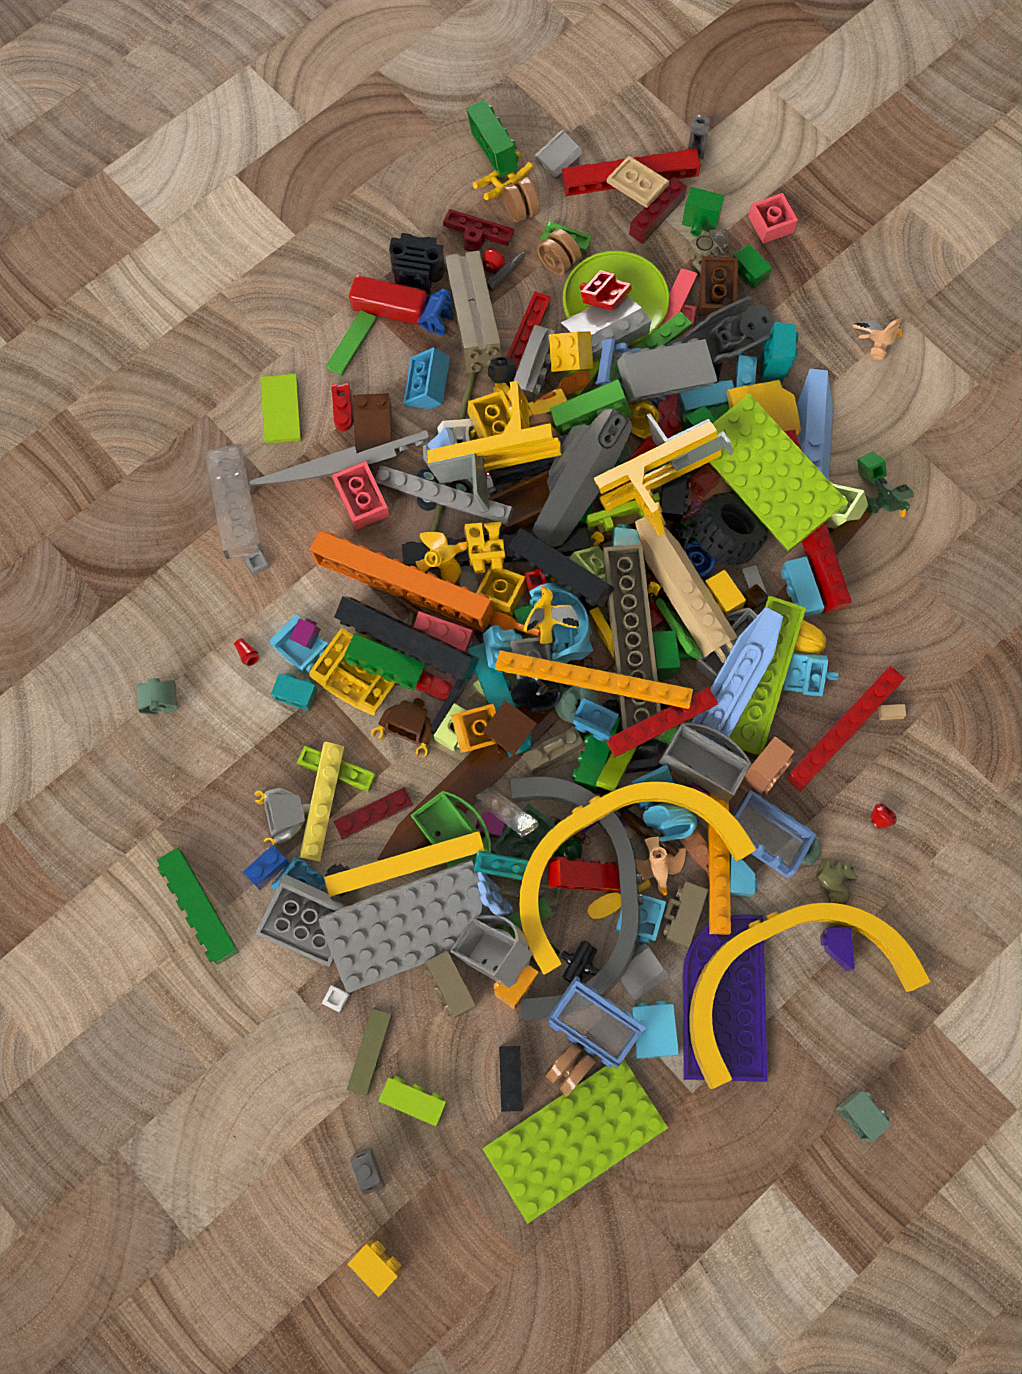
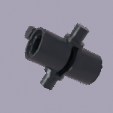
M584 940L581 941L575 954L563 951L560 958L567 961L568 967L562 978L571 983L575 976L580 978V982L585 974L595 976L600 970L593 966L592 961L598 950Z

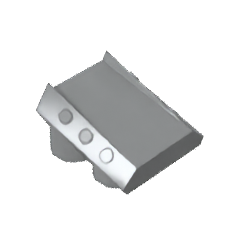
M562 130L535 154V158L554 178L562 176L563 168L575 167L578 164L582 150L580 145L578 146L567 135L565 130Z
M644 943L635 950L628 968L620 978V982L635 1002L666 980L668 975L649 946Z

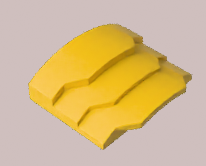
M780 380L732 388L726 391L729 409L750 394L783 431L795 430L797 436L800 433V419L794 394L782 388Z
M341 627L310 670L309 676L342 701L375 716L396 682L386 681L380 675L370 674L359 666L349 665L344 660V655L354 634ZM357 634V635L362 636V637H364V638H366V639H369V638L366 637L364 634Z

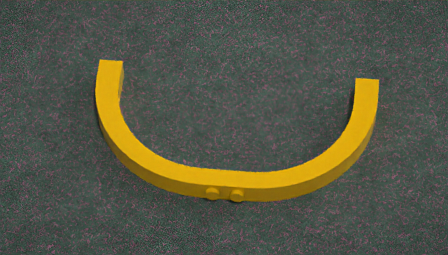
M643 782L629 785L603 797L598 795L589 801L590 804L583 808L581 805L572 810L573 814L550 830L533 852L527 864L520 890L519 905L523 934L542 974L546 975L562 964L549 943L541 924L538 908L540 882L553 854L571 836L622 807L640 802H665L686 808L703 818L719 834L734 860L738 862L756 851V848L739 822L726 808L708 795L693 788L669 782Z
M837 903L807 904L795 907L781 914L775 911L767 915V920L762 923L760 920H756L748 924L749 929L730 939L710 958L698 978L691 1000L689 1015L691 1043L695 1058L709 1089H714L732 1080L715 1041L712 1025V1008L715 992L724 972L746 949L796 925L811 922L839 924L851 928L871 940L888 958L905 991L909 992L930 982L912 948L896 930L881 919L861 909Z

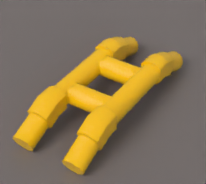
M519 151L516 152L520 159L523 155ZM528 162L516 174L514 172L508 174L507 176L510 179L503 184L497 178L498 174L496 171H493L488 176L473 182V187L475 189L485 187L492 182L496 188L485 193L484 199H494L501 195L504 185L509 183L515 184L517 180L526 177L534 166Z

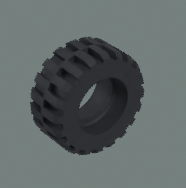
M718 493L711 496L696 514L693 521L694 536H697L696 541L698 544H701L702 549L705 552L707 551L712 558H717L722 563L727 562L728 565H740L749 562L765 544L768 537L766 526L736 494Z

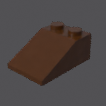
M702 256L698 315L709 316V314L737 301L738 257Z
M389 393L353 395L356 452L359 453L392 442Z

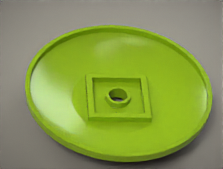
M624 251L601 252L580 262L568 276L563 290V307L567 319L592 306L583 303L580 284L582 282L588 284L601 270L615 274L618 281L630 283L632 290L627 296L637 303L651 320L650 332L631 342L628 346L641 342L661 326L668 311L669 292L664 277L651 262L639 255Z

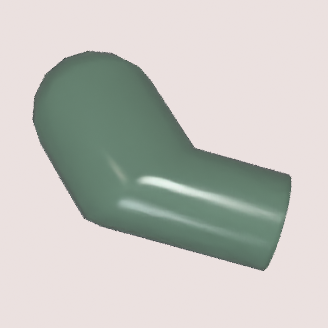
M819 839L813 840L810 851L801 862L803 865H813L820 858Z

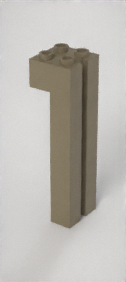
M479 251L466 252V256L459 257V254L445 256L446 272L462 343L466 373L479 372L484 367L488 369L490 360L501 357L499 335Z

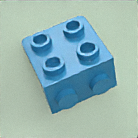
M583 697L573 717V724L581 732L586 733V731L593 733V737L600 741H604V739L609 740L611 737L610 732L619 713Z

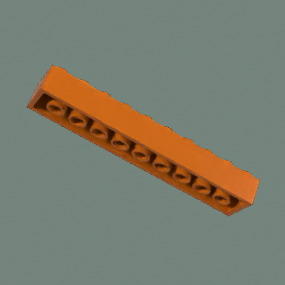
M319 530L309 549L316 564L397 598L402 596L414 605L483 633L494 614L491 599L487 595L482 593L478 595L465 586L459 587L450 580H441L433 573L428 572L426 574L415 566H406L402 561L389 559L381 552L374 553L366 546L354 545L346 538L339 539L331 532L327 531L325 533Z

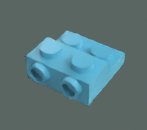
M499 625L491 626L483 633L488 666L495 668L500 650L512 653L510 642L520 640L522 636L516 634L515 630L512 629L502 630Z
M643 895V905H640L638 942L650 945V942L654 943L656 941L666 905L665 901ZM622 910L615 930L619 934L622 923Z

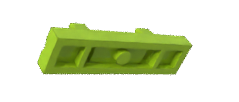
M658 493L653 494V497H654V500H653V501H654L655 503H656V502L659 503V502H660L659 494H658ZM634 500L608 512L602 510L587 515L586 523L588 529L603 524L606 532L613 530L614 520L638 513L640 518H643L645 515Z

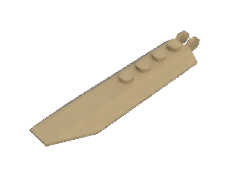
M645 516L635 521L648 566L704 657H707L715 651L721 662L724 663L726 656L720 648L726 646L730 653L733 648L731 641L738 639L680 543L665 527V533L657 536Z

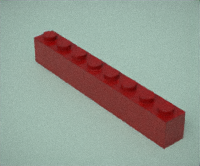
M697 148L634 157L635 160L669 181L673 177L676 179L698 177L701 164ZM625 159L563 168L562 184L565 196L616 189L607 183V178Z
M890 665L789 773L786 780L801 792L894 692L905 677Z

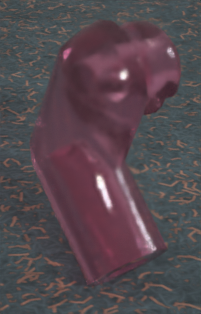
M697 497L692 500L687 514L682 517L683 521L696 516L704 504L701 498Z

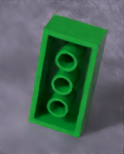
M484 99L467 107L471 133L499 178L518 170L517 162L519 158L515 152L517 149L516 143L513 139L509 138L507 129L502 127L501 120L498 116H495L492 106H488Z

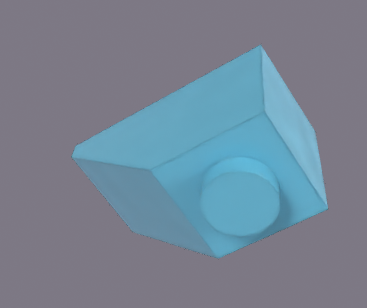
M730 854V896L752 897L758 891V880H755V873L742 859L736 862Z

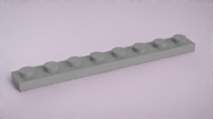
M380 465L375 478L378 485L492 522L501 521V525L508 526L514 510L511 506L488 499L489 510L485 511L473 494Z

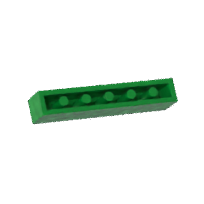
M176 848L157 859L160 865L157 867L162 877L166 876L169 883L166 885L172 894L175 893L178 897L176 903L180 910H185L188 917L185 919L189 926L196 929L197 934L195 937L199 944L205 945L207 949L205 955L210 962L214 961V963L219 965L239 953L183 852Z

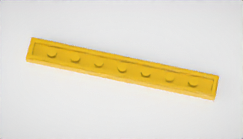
M480 831L326 876L324 879L329 897L469 856L477 853V851L482 852L485 851Z

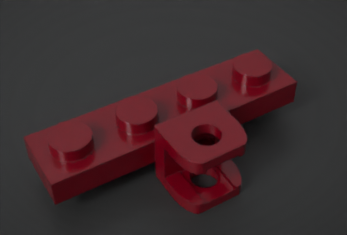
M452 209L448 210L443 221L444 227L464 232V249L471 252L479 251L484 239L508 246L514 234L513 228Z

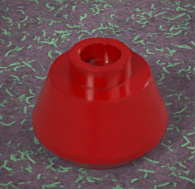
M490 249L484 252L483 266L486 271L490 273L497 272L506 264L504 256L499 251Z
M882 803L874 806L871 813V822L875 827L886 829L896 824L897 817L889 807Z

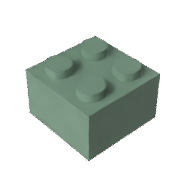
M857 1091L853 1092L835 1108L862 1142H873L892 1126L888 1122L890 1118L882 1109L879 1110L874 1103L876 1101L869 1092Z

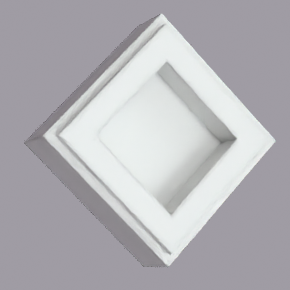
M331 985L322 1004L341 1013L350 994Z

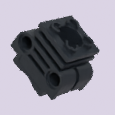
M402 233L401 238L392 237L389 254L395 283L422 289L427 294H430L432 282L440 281L444 274V245H438L436 238L416 237L408 233Z

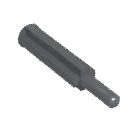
M521 252L512 261L506 262L486 282L488 290L493 291L515 269L516 264L525 256L524 252Z

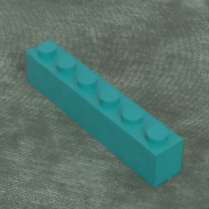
M484 643L468 648L469 654L479 658L475 672L488 705L494 703L497 712L506 700L518 708L519 705L513 702L510 694L512 690L511 684L508 679H504L503 674L505 672L488 666ZM531 734L528 735L515 755L531 749L530 742H533Z

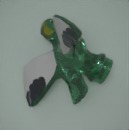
M871 477V482L877 487L878 497H870L867 500V512L869 514L878 513L881 508L888 512L900 510V516L905 517L910 507V504L905 499L914 497V492L906 484L895 488L885 478L876 480Z

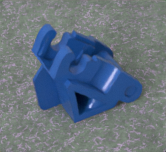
M441 289L440 292L428 296L423 313L418 318L417 323L430 333L444 336L446 333L443 318L451 320L453 314L450 313L453 310V299L450 292L446 289Z

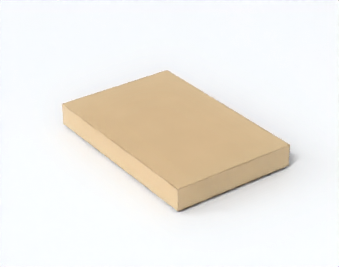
M630 156L607 178V183L646 208L669 186V180Z

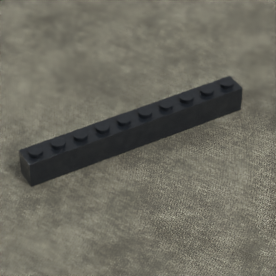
M575 527L562 546L552 548L566 557L571 556L573 552L590 548L588 528ZM499 534V539H503L505 558L503 563L528 561L524 557L520 560L512 555L514 551L508 547L516 534ZM484 535V542H487L489 535ZM465 537L461 539L446 538L448 545L466 542ZM409 541L402 544L404 565L417 567L416 561L425 559V555L430 549L423 542ZM468 548L455 555L454 558L460 567L470 566ZM431 567L429 570L440 569V568H439V567Z

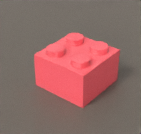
M783 193L751 204L748 215L763 244L794 233L798 222Z

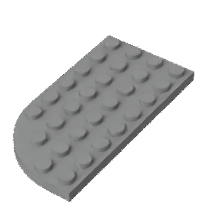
M472 859L318 917L347 993L424 964L445 951L450 953L451 948L466 926L474 917L480 916L482 910V895L477 884L480 881L477 872L474 871Z

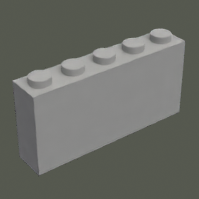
M698 338L689 340L688 343L683 344L682 341H679L671 346L660 345L652 350L644 348L637 353L628 351L623 353L622 357L617 361L628 403L710 387L717 382L706 339L698 340Z

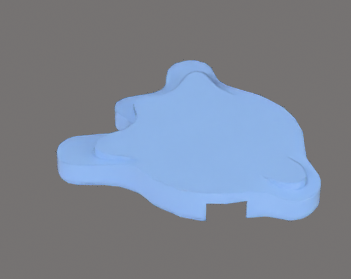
M477 872L480 881L477 884L482 895V903L489 907L497 916L512 915L514 912L513 908L506 898L502 899L499 894L502 890L486 873Z

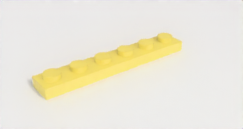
M330 742L323 743L299 858L320 862L344 750L342 745Z

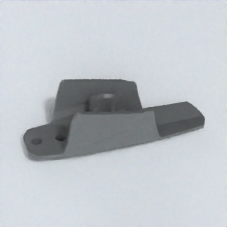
M750 295L709 314L704 321L700 322L683 336L666 344V347L682 341L683 344L688 343L689 340L698 338V340L706 339L712 364L715 366L765 343L771 338L769 333L774 325V320L769 310L761 304L747 307L752 300Z
M612 408L603 409L591 425L582 424L571 428L561 446L562 455L555 457L549 470L547 484L550 494L532 528L539 540L551 547L562 546L600 491L599 487L595 484L594 478L613 469L632 429L629 418ZM619 418V423L615 425V420ZM609 435L610 439L605 442V437Z

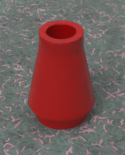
M243 638L235 641L234 646L243 664L252 666L258 662L259 653L257 650L250 646Z

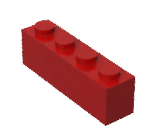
M558 857L556 861L548 863L549 888L609 893L621 891L619 865L616 862L601 864L599 860H592L588 863L584 862V859L568 861L567 857Z

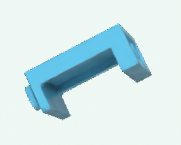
M296 614L269 641L278 653L305 676L310 672L329 643L327 641L324 642L318 636L312 649H309L290 640L298 619H301Z
M657 1001L656 1005L648 1006L647 1002L635 1003V1007L631 1008L632 1016L638 1022L642 1020L646 1026V1029L635 1042L636 1059L679 1055L674 1005L668 1004V1001Z

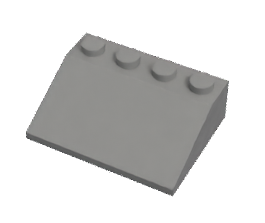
M626 296L613 311L591 306L561 322V326L566 333L591 331L594 363L601 359L603 348L601 341L614 338V344L616 345L620 343L630 344L650 332L651 320L637 303Z
M283 874L255 934L329 967L333 956L318 917L352 904L334 896L329 897L328 893Z

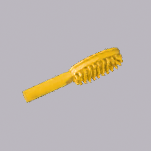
M645 880L642 882V885H639V893L651 887L649 880ZM609 893L592 902L587 909L589 917L600 919L617 911L622 906L621 894Z

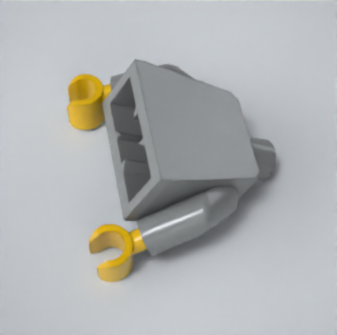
M282 788L268 790L265 793L261 791L255 792L256 796H262L260 800H255V802L259 805H265L271 836H274V839L266 838L264 843L272 841V845L277 847V844L291 839L300 831L302 824L305 822L304 816L309 814L311 803L301 804L299 795H294L292 792Z

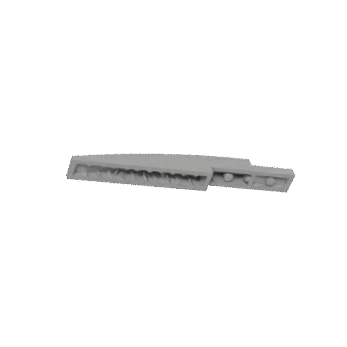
M426 430L359 453L356 452L355 447H351L249 482L252 487L292 483L332 476L365 461L368 466H373L397 458L396 450L403 452L409 449L408 446L415 444L418 447L426 444L429 436Z

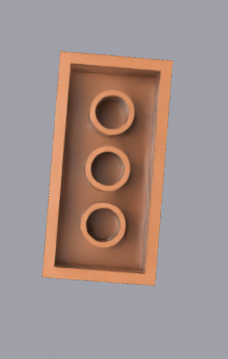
M775 736L750 766L739 786L746 792L751 790L765 797L794 760L791 756L795 751Z

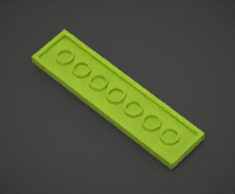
M768 596L765 607L783 616L775 653L729 736L743 751L760 755L764 751L806 611L805 607L772 596Z

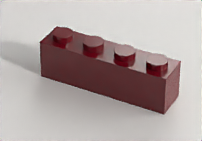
M673 177L669 181V186L649 207H644L631 221L629 235L643 244L685 199L687 185Z

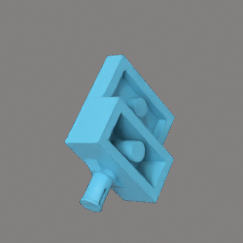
M793 652L783 684V690L822 697L826 679L837 681L838 672H827L828 658L826 655Z

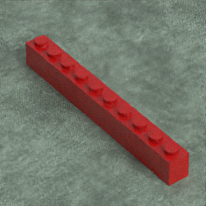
M784 431L802 451L796 431ZM825 522L802 541V545L824 605V612L828 613L841 610L851 604L852 601Z

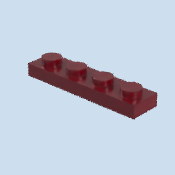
M404 787L333 822L341 839L344 840L412 807L413 803Z

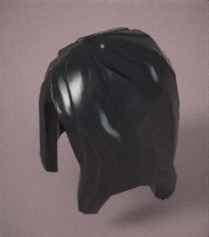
M528 676L519 679L511 690L513 702L532 710L534 713L555 707L560 702L562 696L558 682Z

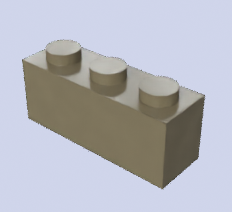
M448 951L426 962L428 967L425 968V971L430 980L434 978L437 984L434 989L439 998L444 997L447 1004L443 1006L448 1016L453 1014L456 1019L476 1008V1004Z

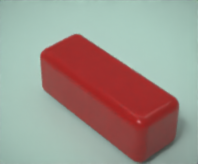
M361 275L354 277L349 292L350 306L354 311L360 312L362 310L368 314L419 325L417 323L418 318L422 315L428 299L425 290Z

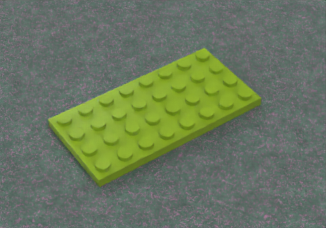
M750 394L713 423L717 433L719 434L724 431L731 441L733 454L729 455L725 448L721 449L722 456L709 463L788 552L848 504V501Z
M623 1059L618 1069L613 1065L612 1067L605 1066L578 1084L568 1096L563 1094L482 1149L528 1224L668 1129V1127Z

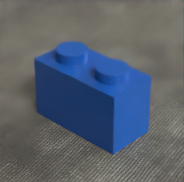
M272 845L248 866L243 873L261 890L289 862Z

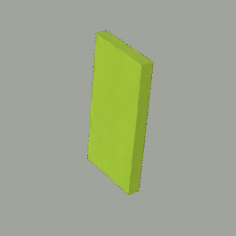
M285 374L260 377L265 444L301 441L297 375Z

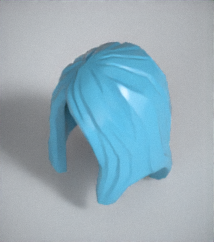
M670 803L654 805L643 813V820L646 825L659 829L663 833L664 837L659 838L660 842L687 838L697 826V814Z

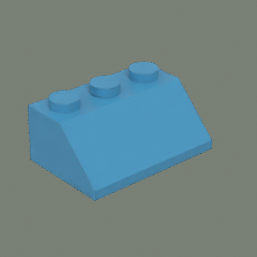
M433 347L411 357L403 400L404 406L432 409L443 404L450 356Z

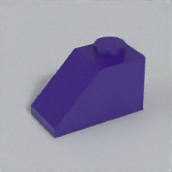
M826 928L823 930V934L820 935L821 946H824V951L846 971L855 969L851 928Z

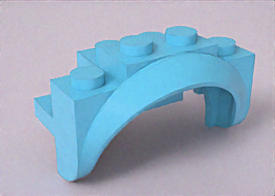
M547 583L530 591L532 599L529 600L532 608L542 597L540 588L545 586L553 593L551 604L554 606L571 605L579 619L578 628H571L560 624L553 625L551 631L553 643H549L551 660L567 663L570 660H582L592 653L593 648L589 638L593 633L590 628L589 618L581 600L570 592L571 588L568 585L564 588L558 583Z

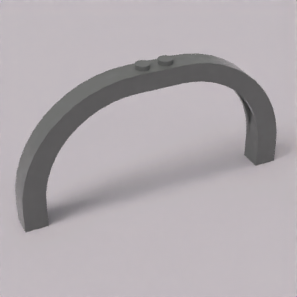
M550 777L511 779L512 799L515 802L554 800L569 803L576 807L582 805L584 808L590 804L589 801L592 798L596 797L595 794L580 785L562 779ZM614 812L598 820V822L611 837L618 857L622 903L621 930L615 949L607 963L592 979L584 984L587 987H593L602 997L617 984L632 960L639 938L640 905H643V894L639 893V885H642L641 872L637 870L634 849L626 830ZM576 991L558 1018L580 1012L594 1003ZM563 994L551 997L521 999L522 1020H548V1015Z

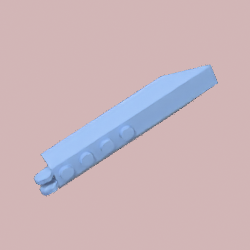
M810 369L797 403L801 431L797 437L802 452L829 480L833 418L828 370Z
M765 607L738 637L710 688L718 705L694 717L692 723L711 727L728 737L730 736L774 656L783 619L782 615ZM702 734L703 736L707 737L708 739H710V740L714 741L715 743H717V744L721 745L722 747H724V744H722V743L719 742L718 740H716V739H714V738H712V737H710V736H708V735Z

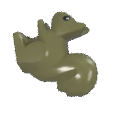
M830 859L822 860L816 873V877L820 880L822 886L829 891L828 897L832 903L845 905L849 901L851 896L850 890L842 884L844 878L851 880L858 878L849 862L842 864L841 860L834 863V866H831Z

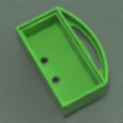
M619 379L550 408L555 425L561 436L569 433L573 426L591 425L603 409L612 408L627 418L633 415Z
M442 791L410 815L431 844L434 845L478 832L471 819L456 807V803L460 802L476 816L484 830L485 839L482 842L485 851L482 852H492L490 835L483 819L469 803L454 794ZM436 831L441 832L439 837L435 835ZM477 853L448 861L446 864L451 867L472 859L475 866Z

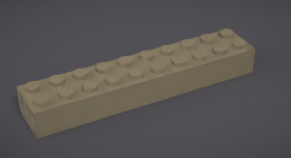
M642 544L604 547L605 579L607 583L615 588L608 598L616 674L658 682ZM618 695L622 731L661 712L660 703ZM662 733L661 735H659V736H657V737H655V738H660V737H662L664 733Z

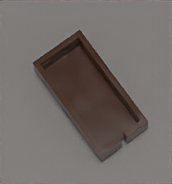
M549 470L488 498L489 500L511 506L514 509L508 526L501 525L500 534L507 533L511 535L518 532L520 528L524 529L535 524L550 494L547 484Z

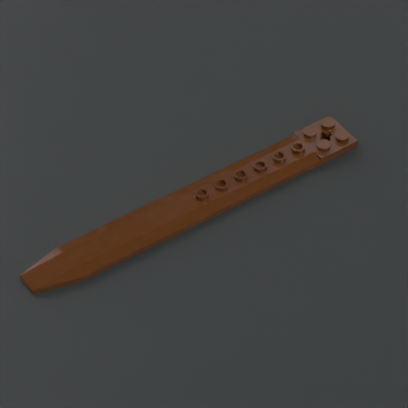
M590 640L593 648L592 653L582 660H570L566 663L585 667L584 660L590 659L592 660V666L587 665L586 668L607 672L615 662ZM559 683L561 690L567 686H571L568 684ZM521 705L517 708L537 723L530 733L533 742H530L531 747L560 719L555 707L536 713ZM497 743L473 750L398 824L379 855L378 861L431 846V842L410 815L442 791L454 794L473 806L523 756L524 752L509 757L507 751ZM456 803V807L464 813L469 810L462 803ZM436 831L435 835L439 837L441 832Z

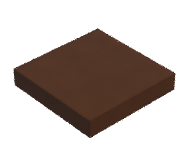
M505 700L482 733L514 756L537 723Z

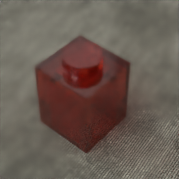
M706 464L691 478L689 487L694 494L704 498L718 485L720 476Z

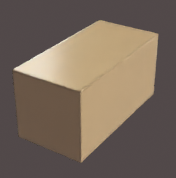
M905 704L881 705L878 708L879 720L904 719L906 717Z

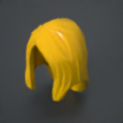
M649 400L629 403L633 413L629 418L632 425L631 432L643 439L648 438V436L650 437L651 431L647 415L651 414L658 424L659 413L656 407Z
M803 620L793 652L819 655L826 648V636L819 628Z

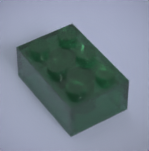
M528 803L492 845L491 854L529 861L541 840L556 825Z

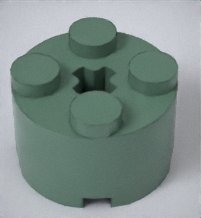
M159 678L148 679V683L136 685L139 713L157 715L158 711L164 710V714L177 710L175 681L160 682Z
M573 685L567 686L561 690V700L555 706V710L562 720L573 724V717L577 710L575 707L577 701L580 704L582 698L585 697L599 704L598 697L592 689Z

